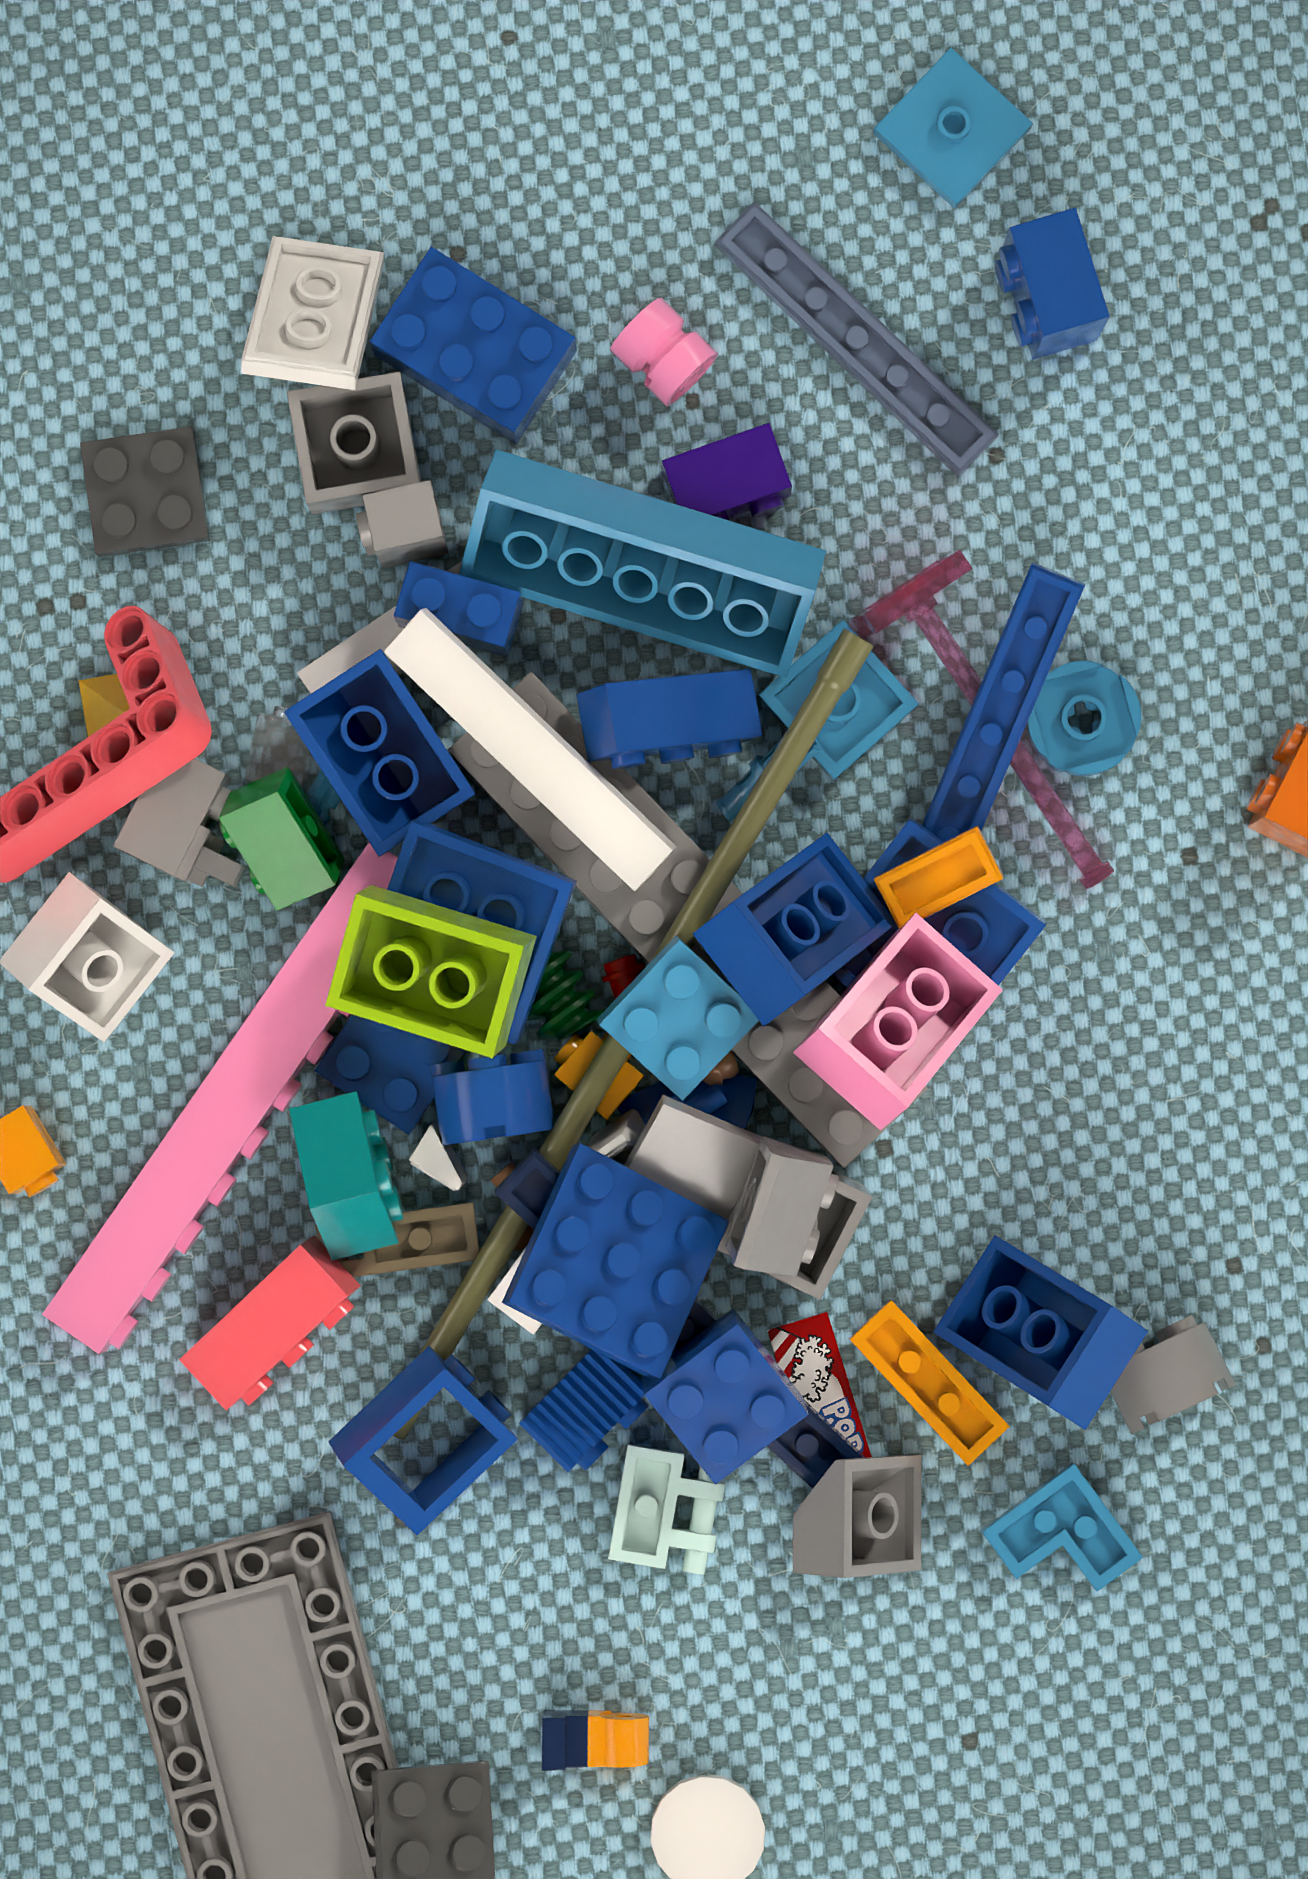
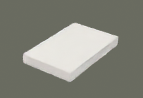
M273 236L241 359V373L355 390L384 268V252Z

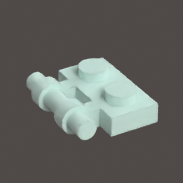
M628 1443L608 1559L665 1569L668 1549L671 1546L685 1549L682 1571L705 1574L708 1553H714L717 1535L712 1533L717 1501H723L726 1484L718 1482L715 1485L701 1466L699 1467L698 1478L681 1476L685 1455L682 1452ZM678 1495L694 1497L689 1529L672 1527Z

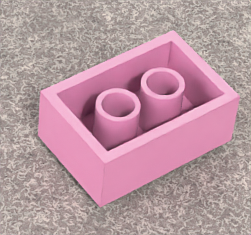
M915 913L884 943L793 1053L881 1131L909 1107L1003 989L922 917Z

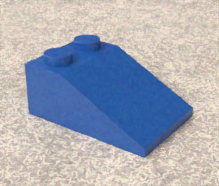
M826 832L730 903L692 934L738 992L745 1004L751 1009L761 1024L765 1026L896 925V922Z

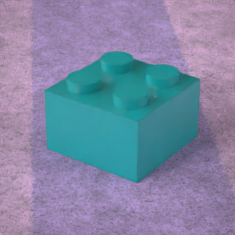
M357 1091L289 1108L309 1209L331 1260L399 1243L394 1222L403 1220L404 1214L397 1188L392 1184L389 1172L393 1170L392 1159L385 1136L382 1137L375 1110L364 1111Z

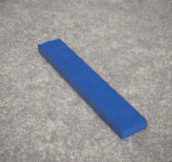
M1034 562L1031 563L922 823L923 827L941 841L946 842L977 825L980 831H982L1086 584Z

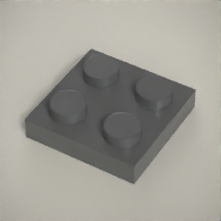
M192 426L80 442L95 554L98 557L210 541L195 430Z
M479 1760L371 1770L377 1879H495L489 1761Z

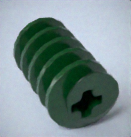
M560 931L558 932L556 940L561 936ZM570 949L551 952L534 999L535 1001L531 1007L527 1021L546 1019V1022L536 1033L538 1040L557 1038L558 1043L596 1022V1019L605 1011V1009L593 1011L585 1009V1006L595 995L593 989L575 992L573 987L584 975L582 969L563 971L562 967L573 955Z

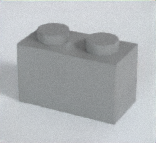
M431 480L362 495L366 511L356 513L360 538L367 556L376 554L383 569L406 564L409 561L415 562L449 554Z

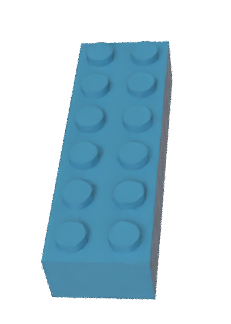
M496 449L480 489L459 575L518 591L522 597L787 678L816 592L826 550Z

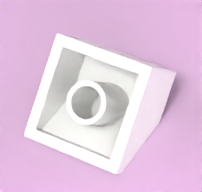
M69 872L2 956L0 964L28 990L105 1042L170 960L174 952L106 898Z

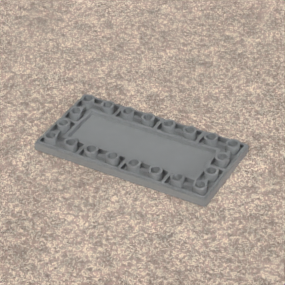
M331 1511L109 1571L107 1575L187 1879H377L371 1770L399 1768Z

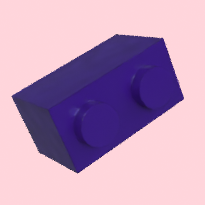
M770 423L662 460V473L673 504L730 521V517L747 511L751 512L753 518L770 514L783 508L784 503L782 499L791 496L792 484Z

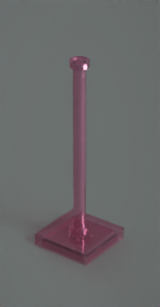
M959 549L942 556L850 619L862 637L878 633L903 615L908 622L915 620L972 706L982 680L934 609L938 602L933 595L973 569ZM1020 739L1010 765L1083 874L1079 879L1085 889H1089L1110 876L1114 869L1108 861L1102 863Z

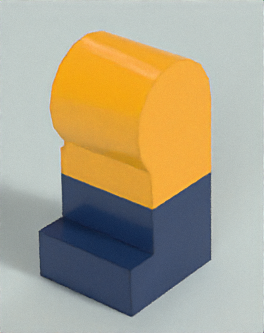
M544 1710L542 1771L565 1770V1768L577 1767L624 1768L643 1766L649 1763L648 1715L611 1713V1710Z

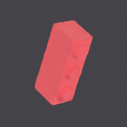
M314 1235L300 1244L179 1360L225 1410H228L240 1399L250 1406L274 1383L267 1374L275 1366L283 1361L290 1368L314 1346L307 1337L321 1323L329 1330L332 1329L355 1307L348 1298L361 1285L337 1259L331 1260L327 1248Z

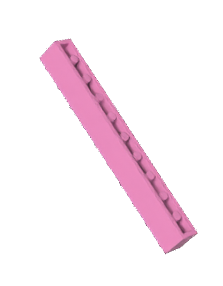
M370 843L366 845L43 1312V1316L96 1353L106 1352L111 1345L118 1350L124 1345L139 1322L131 1315L142 1299L145 1297L152 1302L161 1292L171 1276V1273L164 1269L176 1250L185 1255L197 1240L204 1228L202 1224L197 1222L198 1218L209 1203L218 1207L226 1198L237 1180L230 1175V1172L243 1155L250 1160L262 1146L269 1134V1131L262 1127L274 1108L283 1113L293 1101L302 1086L295 1078L307 1061L316 1065L324 1056L335 1038L328 1033V1030L341 1013L347 1018L352 1015L327 1007L325 1004L355 894L370 885L384 889L388 888L398 859L389 851L379 857Z

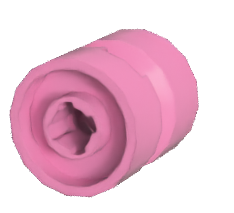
M661 297L645 307L623 329L610 347V351L632 373L644 371L647 374L644 385L667 407L683 396L714 363L718 353L696 331L685 334L682 331L684 319Z

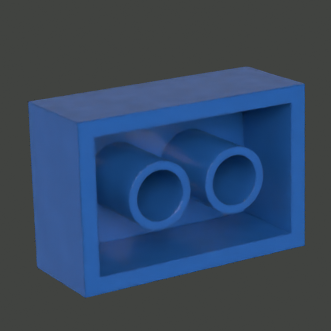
M432 246L369 341L374 356L517 445L577 352L575 336Z
M994 1235L933 1333L1086 1430L1148 1333V1330L1109 1303Z

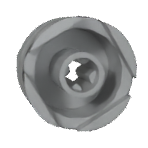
M1190 1315L1156 1332L1155 1334L1160 1343L1145 1350L1141 1342L1110 1391L1131 1434L1145 1429L1140 1417L1145 1416L1148 1424L1151 1425L1219 1394L1214 1382H1217L1221 1391L1236 1385L1206 1322L1197 1325L1193 1315Z

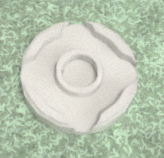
M708 1774V1776L700 1775L680 1780L662 1795L652 1815L650 1842L657 1864L670 1879H745L754 1871L764 1850L765 1825L758 1803L744 1786L722 1775Z

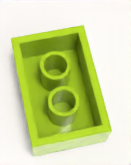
M370 885L355 894L325 1006L493 1058L506 1046L537 936Z

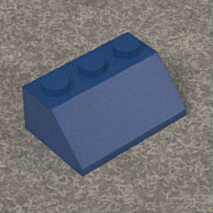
M381 648L284 711L290 723L379 857L404 841L412 820L418 819L431 824L475 795L470 784Z

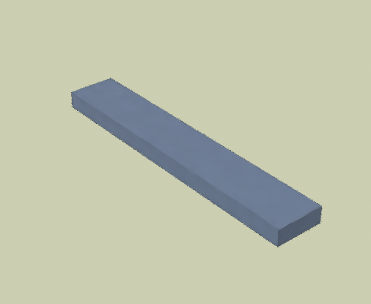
M755 201L715 241V246L958 478L998 437L999 433Z

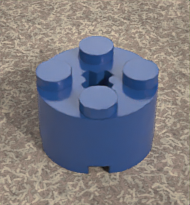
M544 1049L511 1053L512 1065H507L506 1055H496L493 1058L468 1059L469 1071L466 1072L464 1060L430 1065L442 1145L551 1130L553 1127L552 1118L554 1116Z

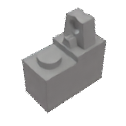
M194 758L137 797L113 847L189 885L194 883L203 887L210 875L236 888L246 867L221 855L220 852L225 841L216 837L217 835L207 829L212 819L220 822L218 817L229 793L232 791L228 789L232 779L227 774Z

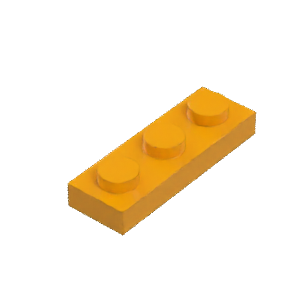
M892 1300L884 1304L848 1338L966 1465L969 1466L1010 1427Z

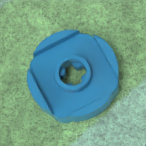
M1093 661L1070 662L1055 668L1047 675L1026 724L1027 735L1035 752L1052 770L1074 776L1097 775L1116 766L1133 747L1141 727V707L1135 690L1121 675L1118 676L1111 669L1105 668L1102 664ZM1078 703H1083L1087 711L1092 712L1096 710L1099 716V720L1091 724L1090 734H1082L1078 727L1071 728L1068 723V718L1075 714L1074 705Z

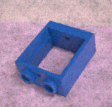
M430 1346L419 1354L328 1441L342 1465L416 1535L422 1532L518 1440L505 1422L512 1415L506 1406L490 1390H487L480 1396L470 1386L475 1380L472 1373L453 1354L444 1361ZM444 1387L482 1425L412 1490L374 1453Z

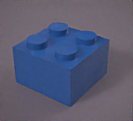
M1076 207L1009 227L1003 246L999 248L1000 259L994 261V266L1002 292H1012L1017 313L1011 314V322L1019 346L1028 345L1032 360L1097 341L1110 315Z
M734 1308L673 1353L669 1358L661 1379L652 1380L646 1376L642 1377L645 1397L715 1485L809 1415L801 1393Z

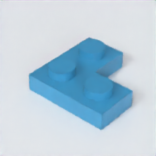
M1073 1462L980 1530L1016 1579L1063 1546L1092 1587L1098 1592L1143 1558Z

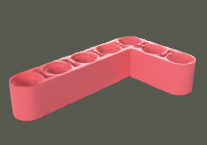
M126 606L119 609L110 617L104 631L105 644L130 709L0 797V883H8L42 862L196 758L205 750L210 742L212 734L211 723L177 638L143 609L137 606Z

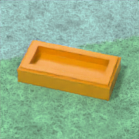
M977 825L876 876L874 881L898 928H900L915 913L924 919L1002 880L1004 876Z

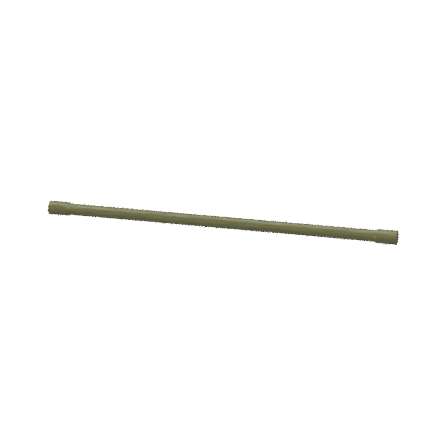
M845 628L842 630L819 669L815 684L652 960L676 935L692 949L697 941L692 933L710 919L838 700L850 688L874 645ZM609 1033L539 1149V1152L559 1171H561L572 1145L577 1144L630 1054ZM506 1205L419 1354L430 1346L445 1361L454 1352L529 1225L508 1205ZM424 1406L393 1436L404 1440Z

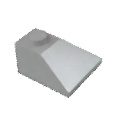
M909 1454L835 1460L793 1514V1573L850 1578L921 1570L922 1455Z

